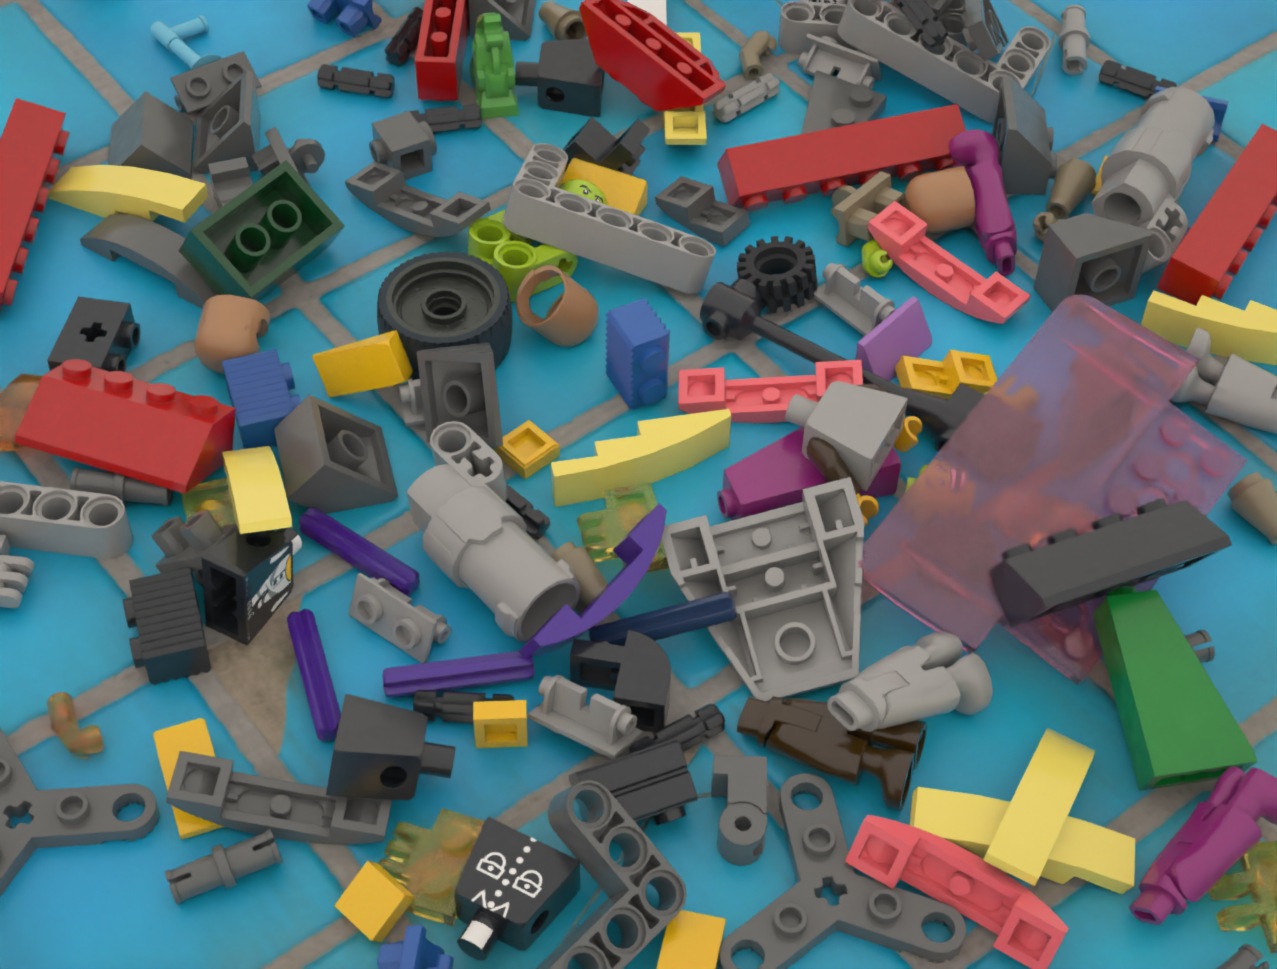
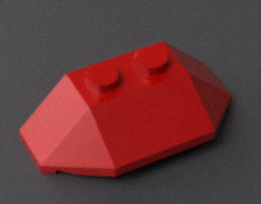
M585 0L581 2L579 11L595 63L606 71L613 80L621 83L635 94L643 104L650 106L655 111L700 106L724 91L726 84L720 79L719 73L712 61L651 13L621 0Z

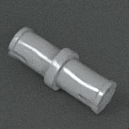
M1069 5L1065 7L1066 11L1063 10L1061 12L1062 31L1059 34V46L1063 50L1062 69L1069 75H1079L1088 66L1086 49L1090 44V34L1086 29L1085 9L1080 5Z

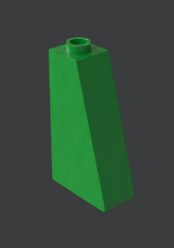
M1123 587L1109 592L1093 613L1139 791L1217 780L1228 767L1235 766L1245 772L1257 763L1253 748L1157 590L1138 592L1136 587Z

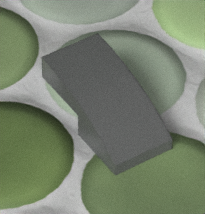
M679 177L655 197L656 204L675 221L697 235L722 246H726L750 225L747 210L716 201L713 186L689 178Z

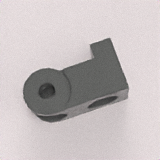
M245 157L208 164L213 194L218 209L253 185Z
M713 755L711 797L726 798V809L721 814L719 821L718 851L723 859L731 864L739 866L750 865L760 858L765 843L767 828V757Z

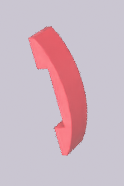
M896 201L868 222L867 229L883 250L888 252L889 258L907 276L942 302L965 314L985 321L1004 324L1031 297V295L998 272L992 274L988 279L984 278L925 236L928 224Z
M861 360L815 362L816 375L725 380L724 367L679 370V410L694 414L730 409L731 422L736 423L788 422L785 420V414L795 394L819 402L831 382L841 381L853 385L863 384Z
M867 815L845 859L846 863L891 889H894L901 879L937 901L952 906L960 914L997 934L998 937L993 945L994 948L1031 969H1048L1069 929L1043 901L999 868L983 861L979 856L948 840L898 821Z

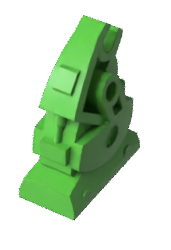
M483 13L477 18L476 34L472 42L473 57L470 62V73L476 104L480 107L482 119L519 115V108L514 90L515 72L508 31H503L500 13Z

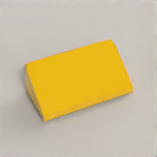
M573 158L561 182L563 184L568 180L574 179L589 181L604 193L608 206L637 216L641 214L647 205V181L581 159Z

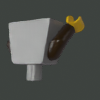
M841 381L831 382L819 402L795 394L787 407L785 420L804 427L803 455L813 463L828 483L851 477L864 519V527L867 526V519L877 515L879 504L871 496H860L859 491L861 489L868 490L893 446L901 452H907L918 444L916 436L922 432V422L915 416L905 418L908 398L887 393L878 384L853 385Z

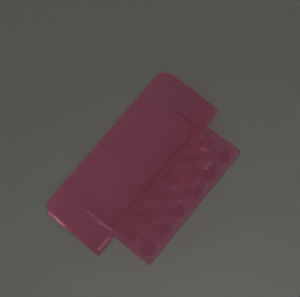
M1072 295L1065 298L1057 306L863 544V560H859L858 565L860 568H863L862 577L896 605L935 631L948 632L959 637L963 644V649L968 653H973L995 624L998 623L1078 685L1103 654L1093 613L1106 596L1010 628L988 570L1003 561L1001 553L1010 548L1030 543L1032 549L1036 550L1048 546L1046 538L1058 532L1076 528L1078 535L1093 531L1091 523L1115 513H1120L1123 520L1138 516L1136 508L1161 498H1165L1167 506L1187 500L1207 516L1248 460L1169 402L1201 359L1093 297ZM1159 578L1133 587H1136L1138 592L1149 591Z

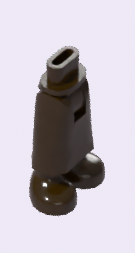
M775 696L771 698L770 702L749 697L740 715L737 732L757 738V745L765 748L767 746L768 749L781 756L856 787L860 783L864 772L870 774L880 782L882 800L890 809L902 811L909 792L913 770L917 769L923 752L928 723L917 720L876 729L871 732L860 728L850 731L829 712L827 702L799 698L785 699L783 701L782 697ZM873 745H877V746H880V747H883V748H886V749H881V748L873 747Z

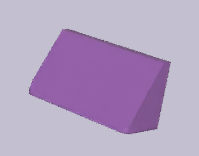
M914 296L909 298L857 343L855 360H861L862 368L891 381L897 376L895 366L902 355L917 358L931 346V333L919 299Z

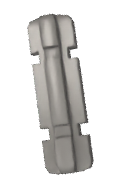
M766 73L758 77L756 81H751L731 92L728 96L715 101L713 104L714 111L712 112L714 117L718 118L721 123L731 121L737 115H741L777 95L780 91L778 86L780 81L772 73Z

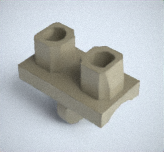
M880 171L860 188L855 189L851 186L843 185L835 190L832 194L834 207L831 209V214L838 220L840 227L839 233L836 236V243L847 247L857 238L868 242L873 240V236L867 229L868 222L894 201L905 208V194L892 189L890 174Z

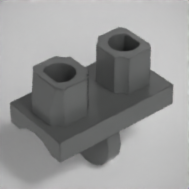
M276 127L265 132L270 145L252 155L263 176L287 160L310 186L304 173L312 174L319 170L325 159L322 145L317 140L298 139L290 149L286 147Z
M208 510L196 513L185 523L180 517L170 518L152 535V539L165 554L155 566L160 573L190 567L196 581L203 587L201 557L236 532L238 527L236 524L221 527Z

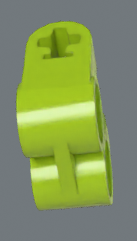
M505 210L477 219L469 226L468 255L480 258L498 270L506 282L511 302H516L518 289L524 277L532 269L536 270L542 266L553 265L568 276H571L576 269L578 260L575 254L547 244L534 248L529 245L533 239L508 230L503 224ZM561 276L552 277L545 282L542 281L534 289L531 296L563 282Z

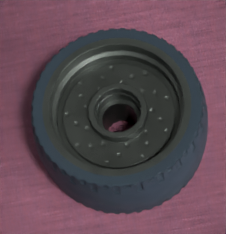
M446 251L416 256L394 268L389 273V276H386L384 282H382L377 301L379 335L397 330L413 369V373L409 377L412 380L420 379L417 351L489 342L493 351L496 370L508 354L512 337V306L506 282L492 265L472 255Z

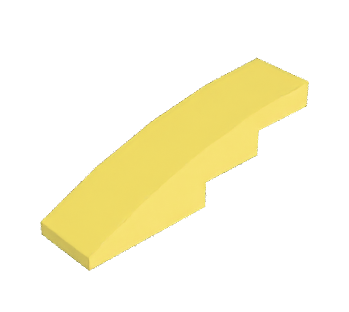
M114 165L71 167L55 183L49 193V199L103 218L113 214H127L152 222L161 214L185 223L208 198L207 187L204 183L170 173Z
M1155 290L1152 292L1140 325V333L1188 348L1197 327L1208 331L1211 336V354L1229 358L1231 353H1234L1247 361L1277 365L1276 309L1250 300L1244 311L1203 295L1195 306Z
M730 409L637 421V436L596 441L595 456L551 462V488L554 506L559 507L601 499L646 486L686 470L729 447Z
M270 446L222 452L224 471L227 475L229 495L233 505L234 520L240 534L292 527L284 485Z
M917 787L912 795L909 825L937 835L984 859L1010 801L975 794ZM1067 816L1040 876L1062 885L1075 876L1122 895L1134 887L1135 838Z

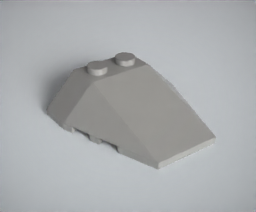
M851 477L802 489V502L725 523L709 526L707 515L664 526L661 540L670 573L687 600L692 601L722 592H728L733 596L737 608V618L706 628L754 698L770 702L773 696L785 699L848 682L859 674L864 519Z

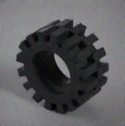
M778 236L771 237L770 243H765L764 239L756 241V248L748 245L745 248V254L740 253L738 256V279L748 280L758 288L762 296L761 312L765 306L768 307L769 313H776L777 307H783L784 312L791 311L792 304L800 308L805 305L804 298L811 300L814 297L813 291H817L815 255H813L812 248L810 246L805 247V242L800 239L795 244H793V237L785 236L783 242H779Z

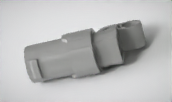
M1170 87L1153 94L1140 110L1143 116L1136 127L1127 131L1119 139L1103 163L1101 173L1102 187L1092 201L1093 211L1096 216L1142 227L1151 232L1152 238L1141 275L1167 262L1185 236L1188 229V219L1183 209L1175 202L1190 179L1193 161L1210 146L1213 140L1212 135L1215 124L1213 109L1205 98L1187 88Z
M456 421L445 422L435 428L430 436L435 467L425 471L406 491L413 522L424 532L423 550L457 587L470 588L495 614L497 625L507 636L515 637L519 642H527L565 604L574 610L579 600L580 584L572 567L564 559L556 562L526 532L527 526L523 518L506 503L508 496L503 463L499 455L464 423Z

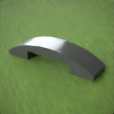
M376 161L345 181L347 189L375 213L399 227L426 236L447 237L455 235L491 210L489 202L460 191L446 200L406 185L401 170Z
M113 214L107 216L80 238L82 246L112 262L122 255L175 283L177 295L201 309L208 298L218 295L179 252L185 238L155 222L133 215Z
M185 751L179 752L167 793L166 803L184 812L225 827L256 835L271 829L274 838L318 844H366L384 841L392 800L326 795L327 788L234 772V760Z

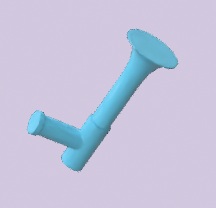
M203 15L171 28L162 21H156L150 27L151 35L170 52L176 54L191 70L222 59L214 54L200 57L183 42L185 38L209 31L208 22Z

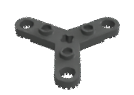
M0 728V896L36 848L103 844V841L110 840L126 841V839H130L132 842L136 841L138 837L143 839L148 832L151 834L154 830V825L158 824V817L160 815L155 796L150 789L139 784L37 790ZM129 802L130 805L136 802L137 805L142 804L145 807L144 812L135 820L121 821L116 818L118 816L117 811L122 810L121 806L126 807ZM29 812L32 821L28 825L19 823L13 828L10 819L14 816L23 818Z
M809 773L797 774L787 779L780 791L779 812L782 816L785 837L797 884L725 938L720 947L719 968L740 969L733 963L732 955H735L736 950L738 952L741 951V948H744V950L751 948L752 952L756 950L757 955H761V960L763 961V964L757 969H787L836 930L898 952L902 950L918 955L922 959H929L928 962L934 963L935 960L943 963L945 960L948 959L950 961L955 955H958L966 936V924L962 915L948 904L897 887L891 889L879 881L855 874L853 867L845 862L849 852L830 785L821 777ZM802 791L808 794L809 791L812 796L816 795L817 800L820 799V806L813 810L800 809L792 802V796L795 797L797 792L802 794ZM831 887L834 895H841L839 896L838 905L829 906L826 898H819L821 897L822 888ZM934 920H937V923L940 924L941 921L943 926H948V930L952 931V938L942 943L931 941L922 931L923 924L925 926L928 921L933 923Z

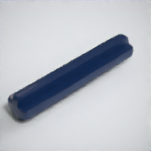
M722 592L594 626L589 630L590 641L603 640L613 645L625 646L628 630H632L656 641L732 621L737 618V608L733 596L728 592Z

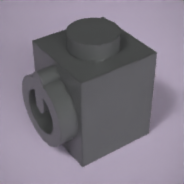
M410 111L372 123L373 141L369 142V149L374 161L401 170L405 180L433 171L431 156L436 155L437 146L433 132L426 121L417 122Z

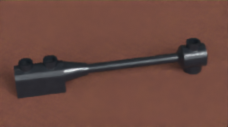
M737 279L731 286L718 282L709 290L702 303L700 320L706 334L713 339L721 340L728 334L737 340H743L751 333H755L814 364L815 362L847 360L761 317V293L748 280ZM862 368L863 384H878L887 393L908 398L905 415L908 417L915 416L920 419L922 428L935 440V448L943 457L955 459L961 453L975 460V467L984 478L997 480L1001 475H1004L1012 480H1016L1036 455L1043 423L962 383L950 398H945L911 388L904 389Z

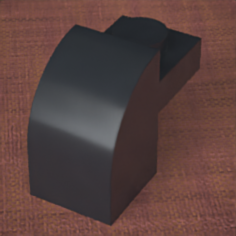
M591 117L562 149L568 155L565 171L571 160L577 158L632 175L641 162L639 157L646 149L641 143L650 129L637 119L622 135L615 138L598 121Z
M628 630L625 646L613 645L603 640L587 641L574 638L570 652L571 682L584 687L614 691L613 701L630 707L631 714L637 717L635 728L641 731L655 732L666 726L670 704L671 666L665 651L657 642L642 633Z

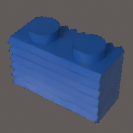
M645 299L609 310L605 315L608 318L605 321L607 324L605 328L607 330L605 334L607 339L605 342L608 344L605 347L607 349L605 353L607 356L605 359L607 370L605 373L628 407L633 410L647 404H654L666 398L668 392L670 330L665 329L666 324L661 323V318L657 317V312L653 311V306L648 305L649 300Z
M276 349L222 361L232 407L236 408L235 418L244 449L264 446L271 447L272 445L277 447L274 428L301 403L299 394L293 396L289 394V390L295 389L290 363L281 364Z

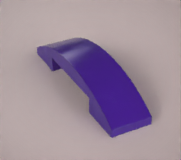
M659 503L612 550L626 565L579 616L565 604L537 630L518 652L526 659L557 650L571 643L574 638L577 639L616 610L637 587L652 563L662 538L667 510Z

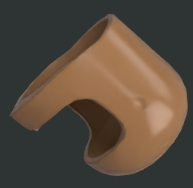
M961 165L924 173L914 177L907 185L904 193L905 208L928 224L925 234L970 227L973 224L975 218L974 192L964 166Z
M546 265L536 270L532 269L524 277L518 289L516 297L517 315L523 324L548 341L561 347H574L584 342L596 328L599 319V307L595 298L587 289L576 283L557 267ZM561 276L565 292L554 301L547 312L546 318L542 319L532 312L529 298L542 281L545 282L552 277Z
M217 295L208 298L203 304L195 336L196 356L209 370L224 374L222 361L260 353L257 339L264 337L268 332L271 313L266 306L254 299L234 295Z

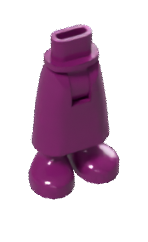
M979 129L964 131L954 136L949 142L950 155L956 162L952 167L964 166L974 192V222L980 245L986 253L987 260L992 264L996 263L998 273L1002 276H1007L1015 271L1017 232L1004 190L1002 168L998 160L999 147L996 138L989 132Z
M1235 766L1228 767L1217 780L1214 791L1208 800L1198 803L1188 820L1159 853L1149 867L1148 872L1145 873L1139 884L1141 894L1129 907L1131 913L1144 923L1160 925L1169 914H1182L1187 908L1186 901H1199L1241 857L1260 842L1262 833L1256 821L1263 817L1268 822L1277 825V778L1254 767L1249 769L1246 774Z

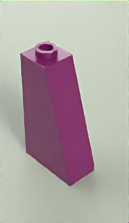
M804 427L791 432L724 469L723 487L721 491L717 492V501L720 512L725 519L730 518L732 521L802 502V489L828 483L813 463L805 458L802 453ZM893 447L868 490L861 489L859 491L860 496L868 495L875 499L896 493L901 461Z

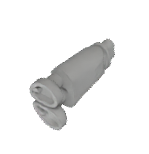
M1197 327L1165 398L1182 403L1194 401L1206 405L1205 413L1277 434V376L1234 353H1231L1225 365L1218 362L1210 353L1211 336L1209 332Z
M938 631L920 637L914 646H904L864 669L853 680L841 685L839 694L831 696L828 699L827 706L829 712L846 729L854 731L860 728L871 732L876 729L892 727L948 713L954 709L964 715H973L986 709L990 704L993 688L990 674L981 657L971 653L960 659L963 644L959 637L952 633Z

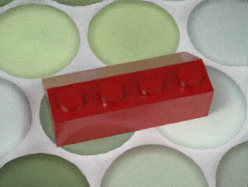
M71 359L64 361L63 364L42 376L15 434V443L186 494L224 465L222 452L233 450L236 408L218 403V400L211 396L189 395L176 391L169 384L147 383L133 379V376L127 372H109L92 367L88 361Z

